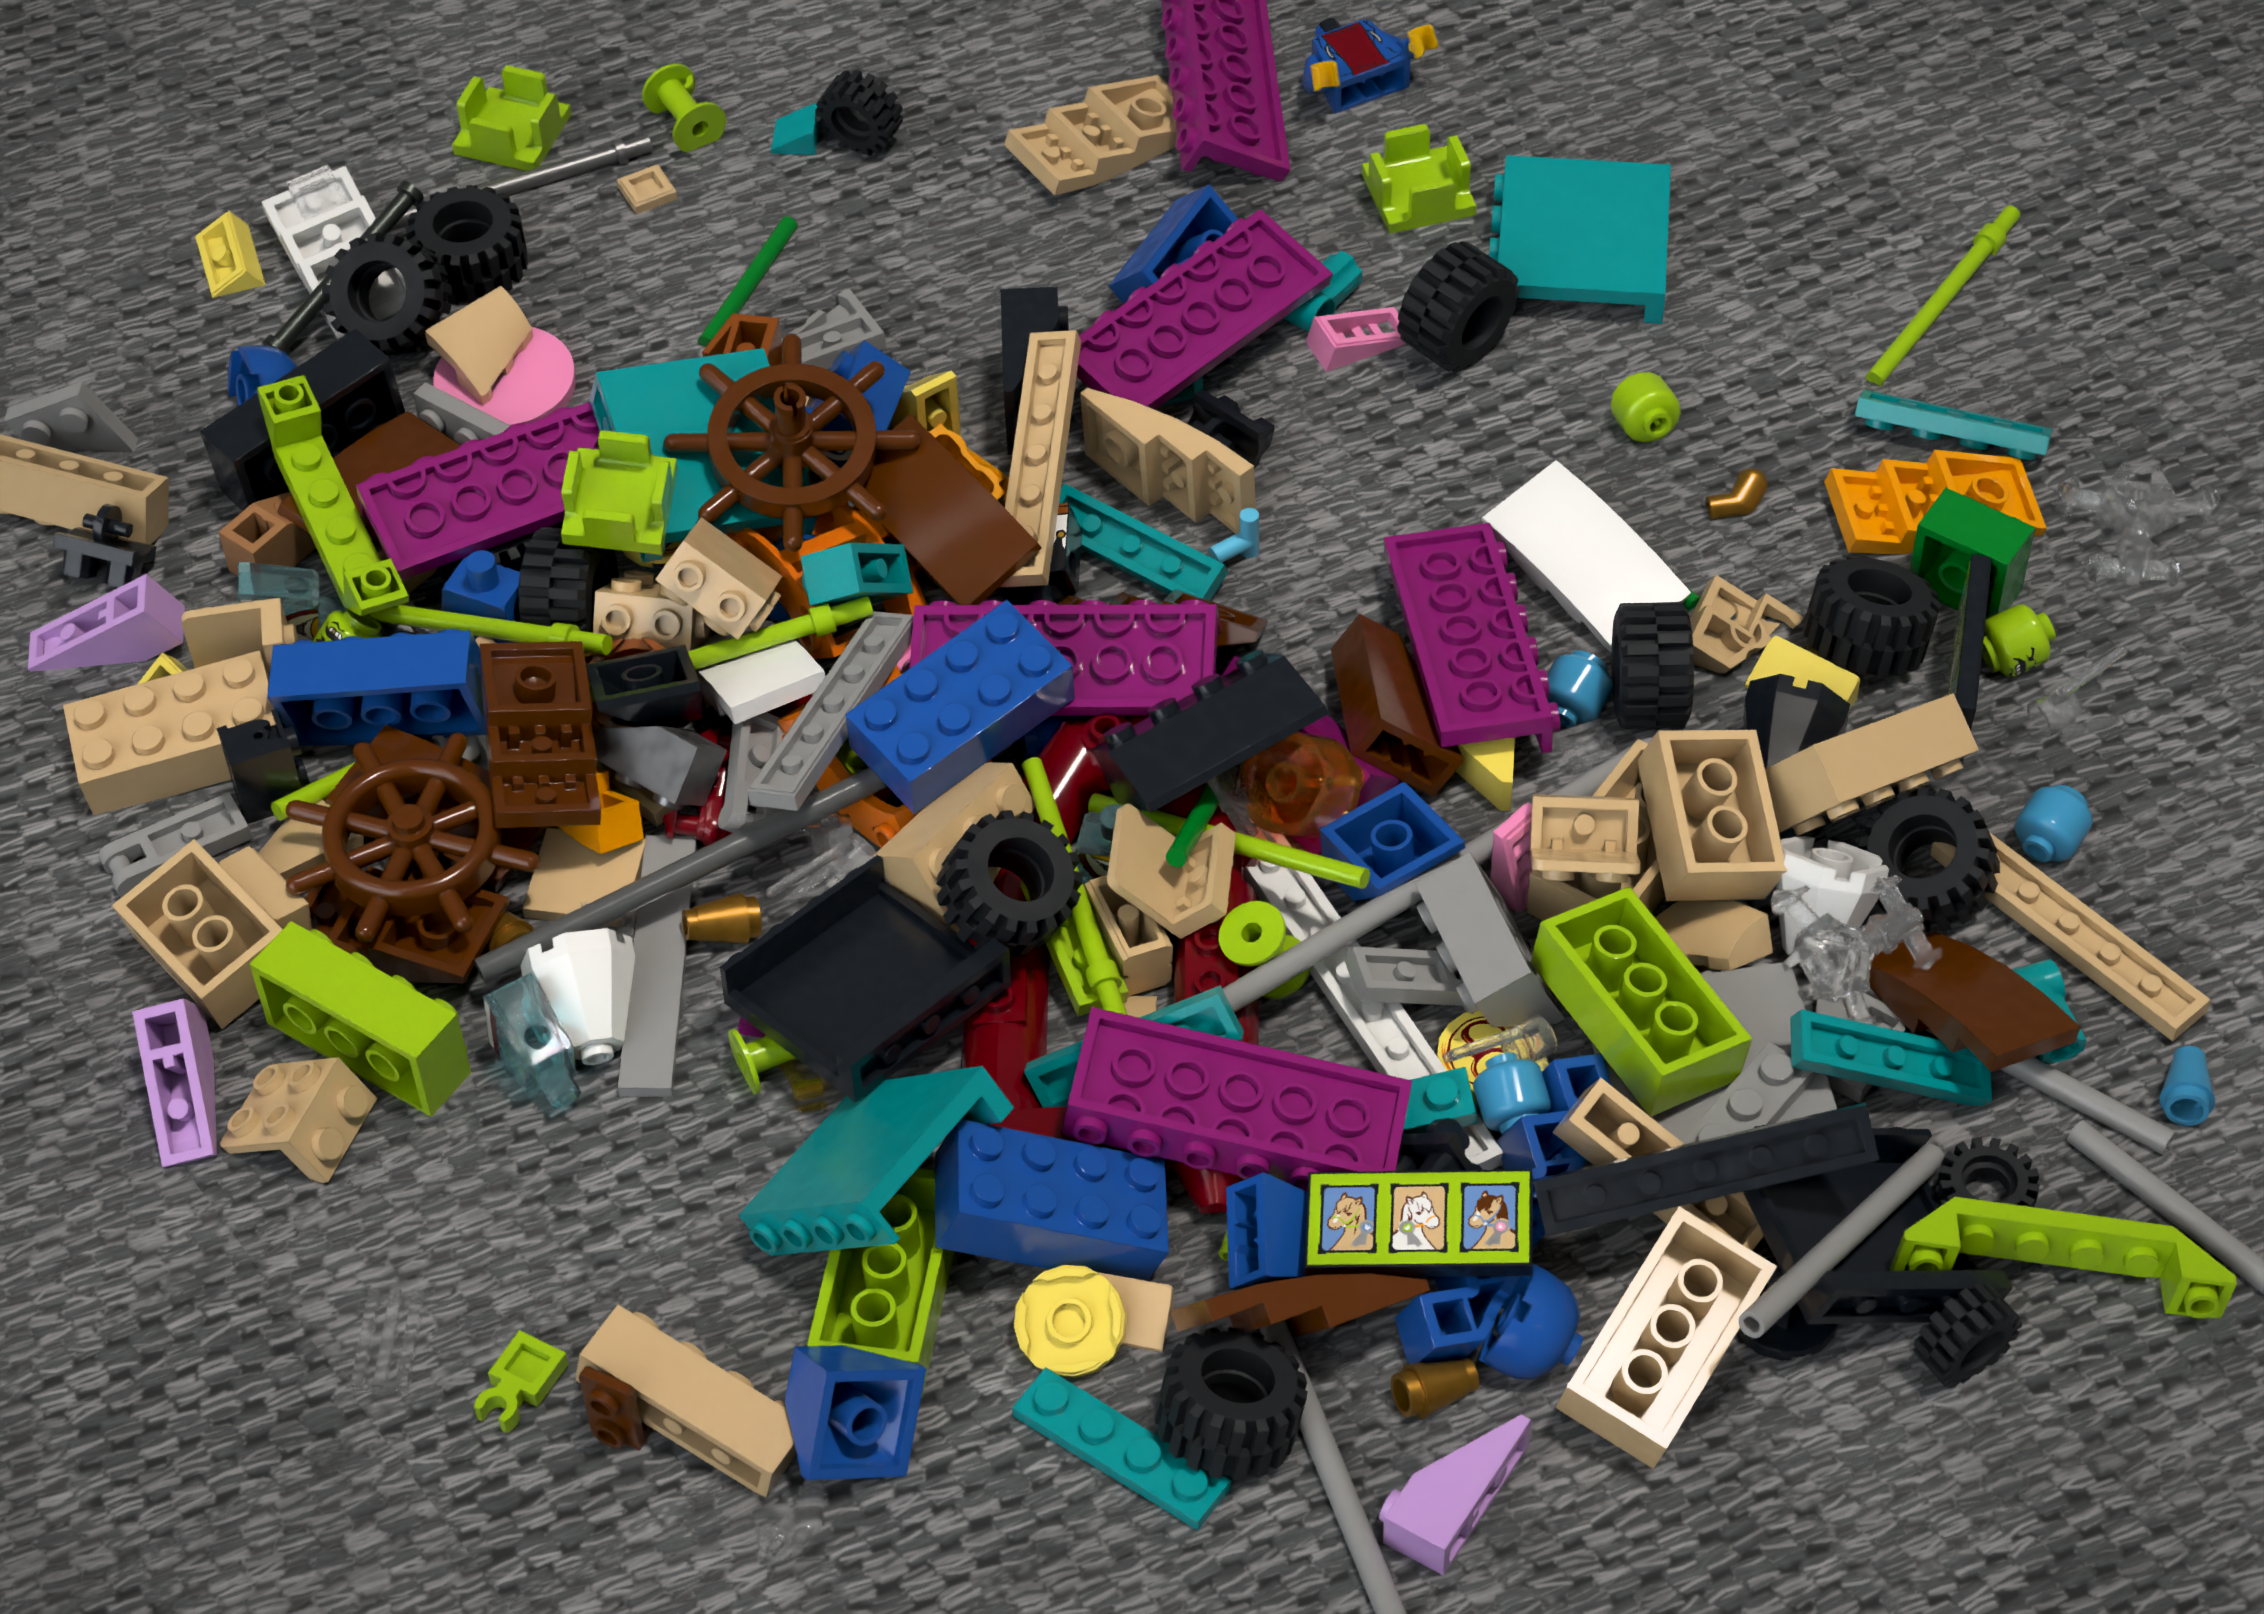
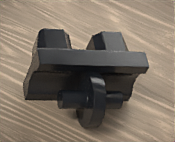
M1203 389L1194 393L1192 399L1194 405L1193 412L1187 424L1218 440L1254 465L1255 469L1260 463L1262 452L1271 446L1275 431L1274 425L1262 417L1252 420L1240 413L1241 410L1238 407V403L1226 395L1216 398Z
M105 504L99 509L97 515L86 513L83 517L82 525L83 527L93 529V531L77 527L70 534L54 533L53 547L64 550L63 573L65 575L87 579L95 577L99 558L108 561L105 583L119 588L140 577L143 563L155 561L157 546L118 537L129 538L133 531L132 524L122 522V512L118 506Z
M1436 1119L1428 1125L1425 1133L1402 1134L1396 1171L1483 1169L1480 1165L1472 1163L1466 1157L1465 1149L1469 1147L1470 1139L1465 1134L1462 1126L1454 1119Z

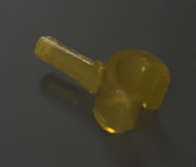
M791 1060L778 1065L789 1081L794 1102L823 1096L824 1090L820 1077L803 1080L802 1075ZM824 1100L796 1106V1108L800 1112L806 1113L824 1109L826 1104Z

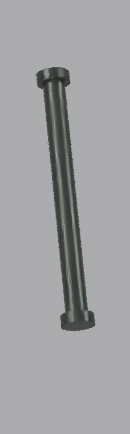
M403 180L397 187L398 194L360 238L367 241V234L379 233L386 236V233L392 230L412 205L417 206L424 200L421 191L412 183ZM326 275L274 336L269 334L262 342L264 346H273L284 351L287 355L291 353L289 347L324 308L323 304L330 301L329 296L322 294V284L330 285L332 276Z

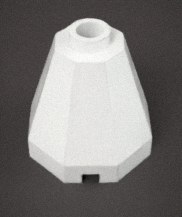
M1797 836L1782 839L1784 865L1787 872L1781 875V880L1776 884L1782 947L1788 955L1793 956L1792 962L1807 969L1820 970L1823 969L1824 964L1837 962L1884 891L1889 868L1886 865H1882L1883 860L1880 856L1844 842L1828 840L1827 848H1813L1815 838Z
M604 928L560 934L552 938L554 948L543 953L541 944L528 948L520 965L524 985L534 1000L533 975L538 984L539 992H543L544 998L548 1002L546 1008L551 1016V1021L563 1031L573 1045L574 1058L582 1060V1063L586 1065H597L611 1060L614 1057V1052L621 1049L625 1039L635 964L632 938L623 934L620 941H617L616 931ZM542 1006V1015L549 1024L546 1012Z

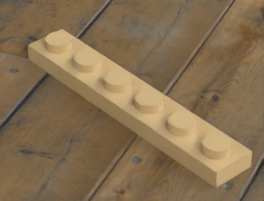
M1077 330L1030 333L1005 509L1038 542L1042 549L1000 587L1048 585L1081 340Z
M1990 833L1998 851L1996 855L2000 861V873L1994 874L1998 882L1995 893L1985 892V897L1988 901L2172 1042L2207 1013L2211 1001L2210 998ZM1933 842L1930 856L1946 868L1955 856L1956 847L1947 843Z

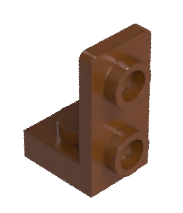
M585 1366L579 1375V1381L590 1428L594 1436L612 1448L618 1449L623 1444L641 1450L653 1428L641 1422L634 1387Z

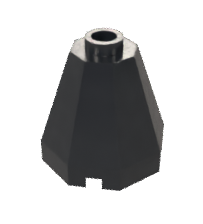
M1784 674L1752 680L1749 682L1745 697L1744 730H1756L1764 768L1767 769L1814 744L1844 734L1848 724L1850 703L1823 683L1808 680L1806 689L1793 686L1795 677Z

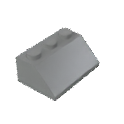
M1471 852L1415 883L1424 901L1416 906L1431 934L1439 931L1444 942L1436 946L1437 951L1451 974L1459 971L1463 982L1457 985L1456 989L1471 1014L1480 1010L1492 1027L1556 1024L1565 1019L1548 985L1530 964L1532 953L1505 900Z

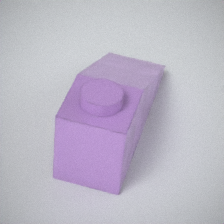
M145 574L30 632L28 670L31 672L147 661L183 643L184 631L181 616L185 612V605Z
M182 998L132 1011L162 1167H170L216 1156L214 1057L204 1007Z
M1523 1415L1517 1416L1412 1475L1402 1491L1394 1489L1384 1502L1379 1515V1520L1384 1522L1383 1543L1433 1571L1444 1575L1528 1448L1531 1419Z

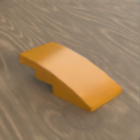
M1934 450L1927 463L1882 459L1875 472L1831 468L1824 480L1848 553L1895 555L1913 553L1918 523L1945 487L2035 527L2034 537L2042 536L2047 530L2020 458Z

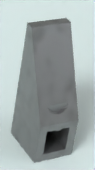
M664 726L592 729L598 767L604 768L607 765L617 771L615 778L618 781L634 788L643 789L646 787L655 792L652 798L655 802L674 810H681L683 805L705 806L727 752L726 749L690 729Z

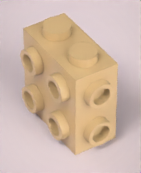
M702 517L655 579L663 585L662 591L669 599L681 606L689 604L704 615V622L712 630L723 636L730 634L737 640L747 627L756 632L781 597L774 589L781 580L782 575Z
M624 571V577L612 578L609 584L595 591L593 633L610 635L612 640L625 638V640L631 638L651 639L665 648L686 645L687 651L693 650L712 636L713 630L704 622V615L689 604L681 606L669 599L662 591L663 585L653 580L654 574L651 572Z

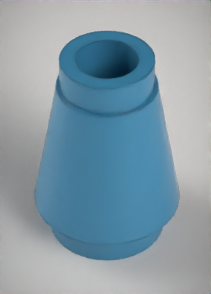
M2183 1046L2174 1052L2159 1099L2160 1105L2168 1119L2183 1126H2193L2202 1123L2207 1119L2215 1106V1097L2206 1055L2200 1048L2195 1046Z

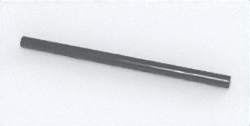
M870 768L860 771L807 797L798 811L782 809L474 959L475 966L484 983H487L520 967L530 947L541 944L543 953L554 948L553 937L567 932L598 929L888 786Z

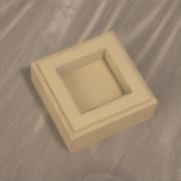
M658 164L617 179L618 189L636 215L677 200L675 188Z

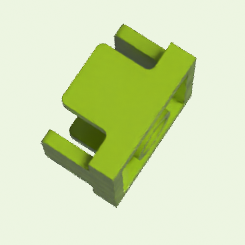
M506 65L501 72L504 90L488 87L485 90L484 79L473 76L457 101L461 130L452 144L453 153L524 171L540 167L572 115L570 105L559 103L556 94L548 93L546 76L541 72Z
M1426 124L1388 131L1384 134L1383 158L1379 152L1369 154V162L1362 164V176L1389 234L1476 215L1477 205L1470 193L1471 165L1457 135L1447 138V146L1430 149V130Z
M605 430L599 432V450L578 447L577 451H569L561 492L565 509L561 530L562 543L662 555L678 472L677 458L652 455L650 440L646 435Z

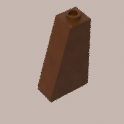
M1359 613L1331 648L1351 755L1434 797L1464 762L1463 755L1457 745L1441 747L1420 673L1401 636Z

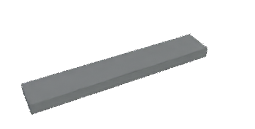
M873 611L874 615L868 616L748 788L747 793L750 805L794 811L800 809L848 737L845 714L880 690L911 644L913 615Z
M645 835L647 841L643 854L641 878L696 852L698 848L696 837L674 835L673 840H671L666 835ZM694 882L637 909L633 944L635 964L625 1039L621 1053L618 1080L619 1097H673L688 941H686L682 929V910L692 908Z

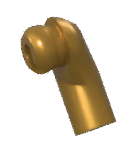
M1754 468L1744 469L1738 474L1737 481L1730 493L1706 496L1705 506L1710 520L1753 513L1767 491L1765 474Z

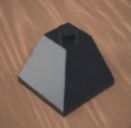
M686 645L586 664L588 680L599 712L644 727L684 728L690 724V721L702 719L700 682Z

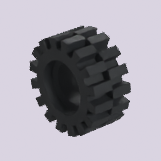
M846 70L840 76L837 75L817 101L816 105L818 107L815 110V115L821 118L818 124L821 129H829L826 136L830 140L836 137L840 141L837 146L845 148L848 145L852 151L857 152L861 149L865 155L871 156L873 152L877 155L886 147L903 122L904 116L900 115L903 111L902 105L894 103L898 98L894 91L891 93L885 91L888 87L885 82L881 81L879 85L874 82V75L868 73L863 78L861 70H854L852 74Z
M1982 1137L1972 1138L1970 1149L1962 1141L1955 1146L1954 1154L1948 1151L1945 1155L1943 1164L1940 1166L1935 1196L1940 1206L1953 1197L1981 1200L1973 1196L1966 1189V1184L1977 1177H1989L1999 1181L2005 1187L2008 1194L2006 1199L1991 1202L2035 1207L2040 1184H2037L2039 1179L2037 1168L2030 1169L2032 1159L2027 1154L2019 1159L2016 1158L2019 1147L2012 1143L2009 1144L2006 1150L1999 1148L2001 1139L1991 1137L1990 1146H1983Z
M1980 1283L1972 1287L1971 1291L1966 1288L1959 1292L1958 1299L1955 1301L1952 1298L1944 1303L1945 1308L1941 1312L1935 1311L1929 1317L1932 1322L1923 1325L1919 1331L1921 1336L1915 1338L1913 1343L1915 1346L1913 1349L1914 1353L1945 1387L1955 1388L1959 1382L1963 1384L1970 1380L1972 1375L1981 1373L1988 1364L1992 1366L1999 1360L1996 1357L2000 1353H2006L2011 1347L2008 1342L2016 1340L2019 1335L2018 1329L2022 1327L2020 1316L1987 1283L1983 1286Z

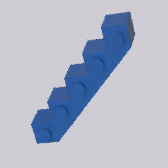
M1602 1054L1556 1059L1542 1071L1551 1101L1550 1112L1520 1117L1496 1141L1503 1151L1501 1161L1504 1170L1533 1169V1179L1582 1168L1586 1159L1556 1136L1553 1131L1582 1093L1598 1079L1603 1078L1611 1085ZM1533 1183L1534 1250L1538 1241L1544 1236L1545 1228ZM1521 1276L1435 1277L1439 1291L1419 1294L1395 1317L1408 1364L1466 1358L1486 1340L1495 1323L1494 1320L1505 1300L1511 1295Z

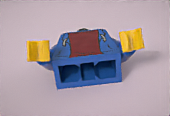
M1334 18L1325 19L1316 28V37L1312 40V55L1305 60L1303 88L1309 94L1323 91L1335 114L1410 87V60L1422 57L1427 50L1439 48L1433 25H1423L1414 28L1407 33V38L1402 39L1381 31L1370 20L1363 19L1342 27Z

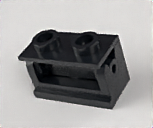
M276 709L271 710L275 723L272 726L268 720L258 719L231 728H227L226 725L216 728L232 784L247 824L274 816L271 809L272 802L310 784L302 758L293 759V757L302 755L293 726L283 728Z

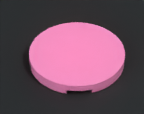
M532 327L534 337L526 349L515 356L514 366L508 375L500 374L491 387L493 397L484 405L458 383L455 368L443 357L440 358L435 368L433 384L434 387L512 426L519 423H531L549 416L559 408L566 407L575 390V368L569 350L558 338L544 330Z

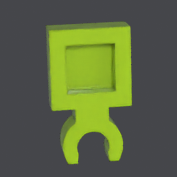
M519 1330L488 1372L490 1383L495 1387L484 1390L477 1397L474 1404L477 1419L484 1421L491 1410L504 1408L505 1411L501 1413L498 1419L501 1431L505 1433L512 1431L520 1420L519 1407L523 1401L538 1407L569 1365L566 1352Z

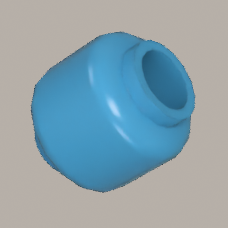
M1575 650L1571 654L1557 657L1547 674L1550 692L1549 699H1547L1548 703L1556 702L1559 710L1560 725L1567 728H1574L1576 723L1591 724L1596 722L1613 687V681L1607 672V664L1589 652Z
M2066 785L2041 787L2033 792L2017 817L2014 828L2024 852L2029 857L2039 862H2048L2049 860L2063 862L2076 854L2090 831L2093 819L2088 808V802L2081 793Z
M1504 1053L1487 1060L1485 1063L1487 1069L1482 1071L1473 1082L1475 1096L1485 1126L1490 1130L1501 1132L1502 1135L1520 1117L1550 1112L1551 1101L1539 1065L1531 1060L1518 1059L1515 1053Z

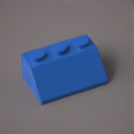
M1210 184L1175 200L1108 287L1125 304L1135 290L1143 286L1148 288L1160 279L1168 267L1175 263L1181 265L1191 258L1197 248L1204 242H1214L1224 235L1229 226L1238 218Z

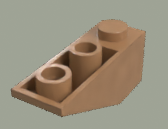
M291 492L252 503L218 532L227 566L231 573L239 577V563L261 565L260 591L263 593L316 548L310 533L277 512L280 503Z

